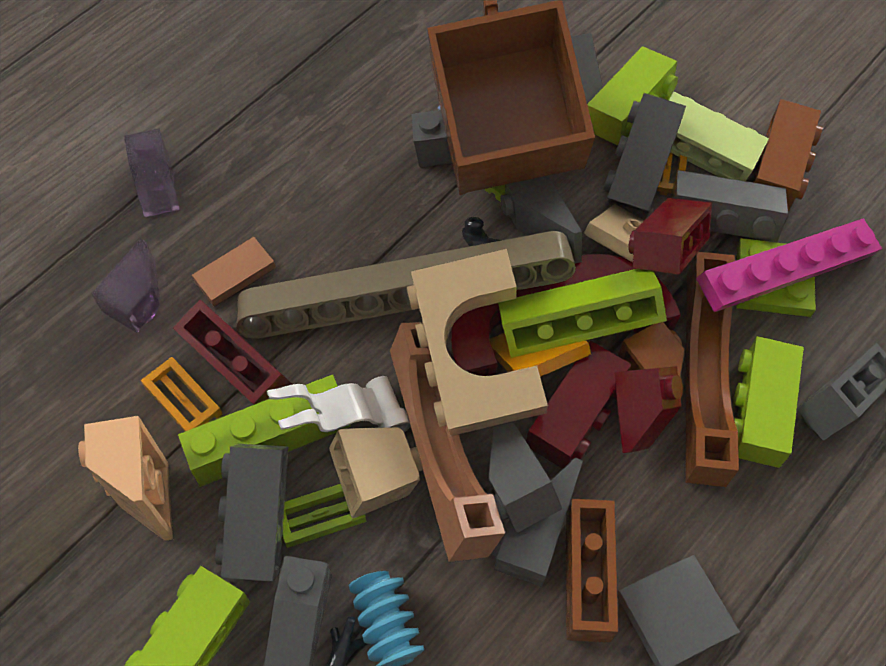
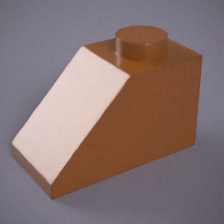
M664 322L653 324L625 339L618 357L631 364L629 370L677 366L678 375L680 376L685 349L682 347L678 334L673 330H669Z

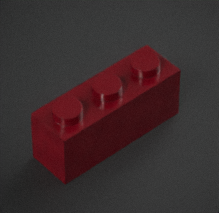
M667 198L630 235L628 250L630 254H633V268L680 274L710 237L712 203Z
M199 300L173 327L182 338L254 405L269 399L268 390L293 385L202 300Z
M591 340L589 342L591 354L575 362L548 401L547 412L537 417L529 429L526 439L530 449L562 469L574 458L583 459L592 443L587 439L593 429L601 431L612 413L607 407L613 398L617 400L614 372L629 371L631 367L630 363Z

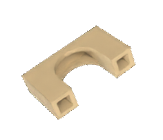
M507 249L412 271L414 285L407 286V292L412 310L420 308L423 323L416 324L415 326L420 347H429L432 361L424 364L430 387L438 385L441 401L434 402L439 427L447 425L450 436L545 414L548 405L537 365L493 376H478L460 368L447 351V339L450 329L464 313L475 308L516 299L517 286Z

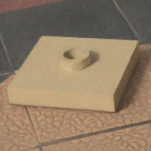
M614 204L590 221L584 234L633 262V254H630L628 250L629 238L632 231H635L644 220Z

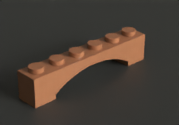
M423 322L401 323L390 349V354L448 561L454 562L489 557L505 534L493 494H486L476 479L465 455L459 434L450 436L447 425L439 427L434 402L441 401L438 385L430 387L424 364L432 361L429 347H420L415 326Z

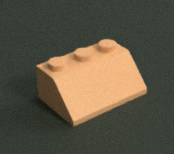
M139 416L84 424L85 441H80L78 445L79 459L82 467H87L92 473L95 482H99L104 487L106 495L111 496L124 511L164 541L172 540L168 461Z

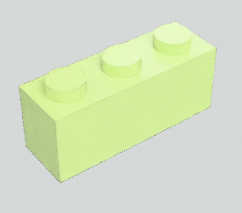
M673 92L669 101L685 105L686 108L671 153L679 157L680 155L687 157L688 162L718 177L746 181L752 173L769 138L726 118L721 113L714 112L696 103L689 97Z

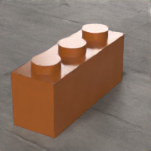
M780 99L770 121L766 134L769 140L760 155L752 183L786 188L789 211L796 198L801 200L805 194L809 179L803 178L804 173H809L813 165L816 152H812L811 147L817 145L823 126L818 125L821 114L820 110Z
M571 499L566 512L567 640L611 642L618 633L615 502L609 500Z

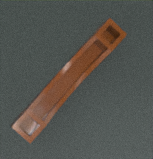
M697 252L687 273L685 483L727 487L739 471L738 430L734 422L729 390V341L733 306L714 312L696 280L706 270L734 262L735 255Z

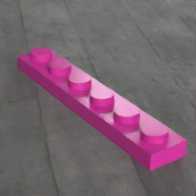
M863 218L706 270L696 280L713 311L717 312L871 257L882 250V247L877 241L874 232Z

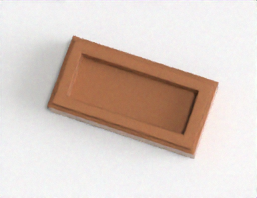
M252 237L192 274V277L210 303L216 306L276 267L274 260L255 237Z

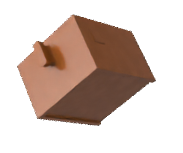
M483 0V16L427 28L431 67L459 195L576 169H585L595 140V134L562 0L499 13L497 0Z

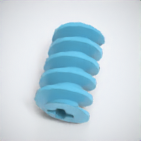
M377 571L361 576L349 584V589L351 593L357 594L353 600L355 609L363 611L358 617L359 625L368 628L362 635L364 643L374 645L367 652L369 660L380 662L376 666H403L424 651V646L409 644V640L418 635L419 630L418 628H405L404 623L413 618L414 613L413 611H400L399 607L409 600L408 594H395L394 592L395 589L404 584V579L401 577L390 578L388 571Z

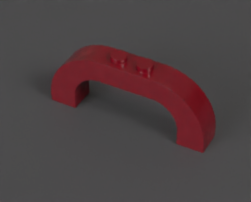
M607 254L582 255V262L575 263V272L566 281L517 290L516 298L637 268H633V262L618 256ZM657 277L662 288L667 319L664 324L669 330L674 331L681 314L671 293ZM498 303L472 309L464 313L453 324L451 358L460 368L478 376L496 375L497 361L489 341V336L495 327L502 323ZM651 325L633 329L634 333L636 334Z

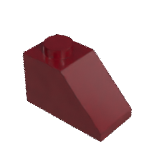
M677 366L614 372L623 453L649 449L681 408L683 383L678 375Z

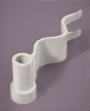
M387 376L372 379L366 384V388H362L358 384L349 383L337 386L323 393L311 394L308 392L306 385L293 384L267 391L269 399L278 400L301 397L307 399L312 409L301 411L293 416L279 420L278 423L281 430L302 424L315 423L318 424L320 431L330 432L359 421H369L372 424L378 425L379 428L398 427L404 432L411 427L407 412L404 408H400Z

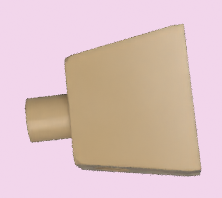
M398 427L339 429L329 447L352 518L359 517L408 496L420 480L418 471H423L417 447L409 448L404 431Z

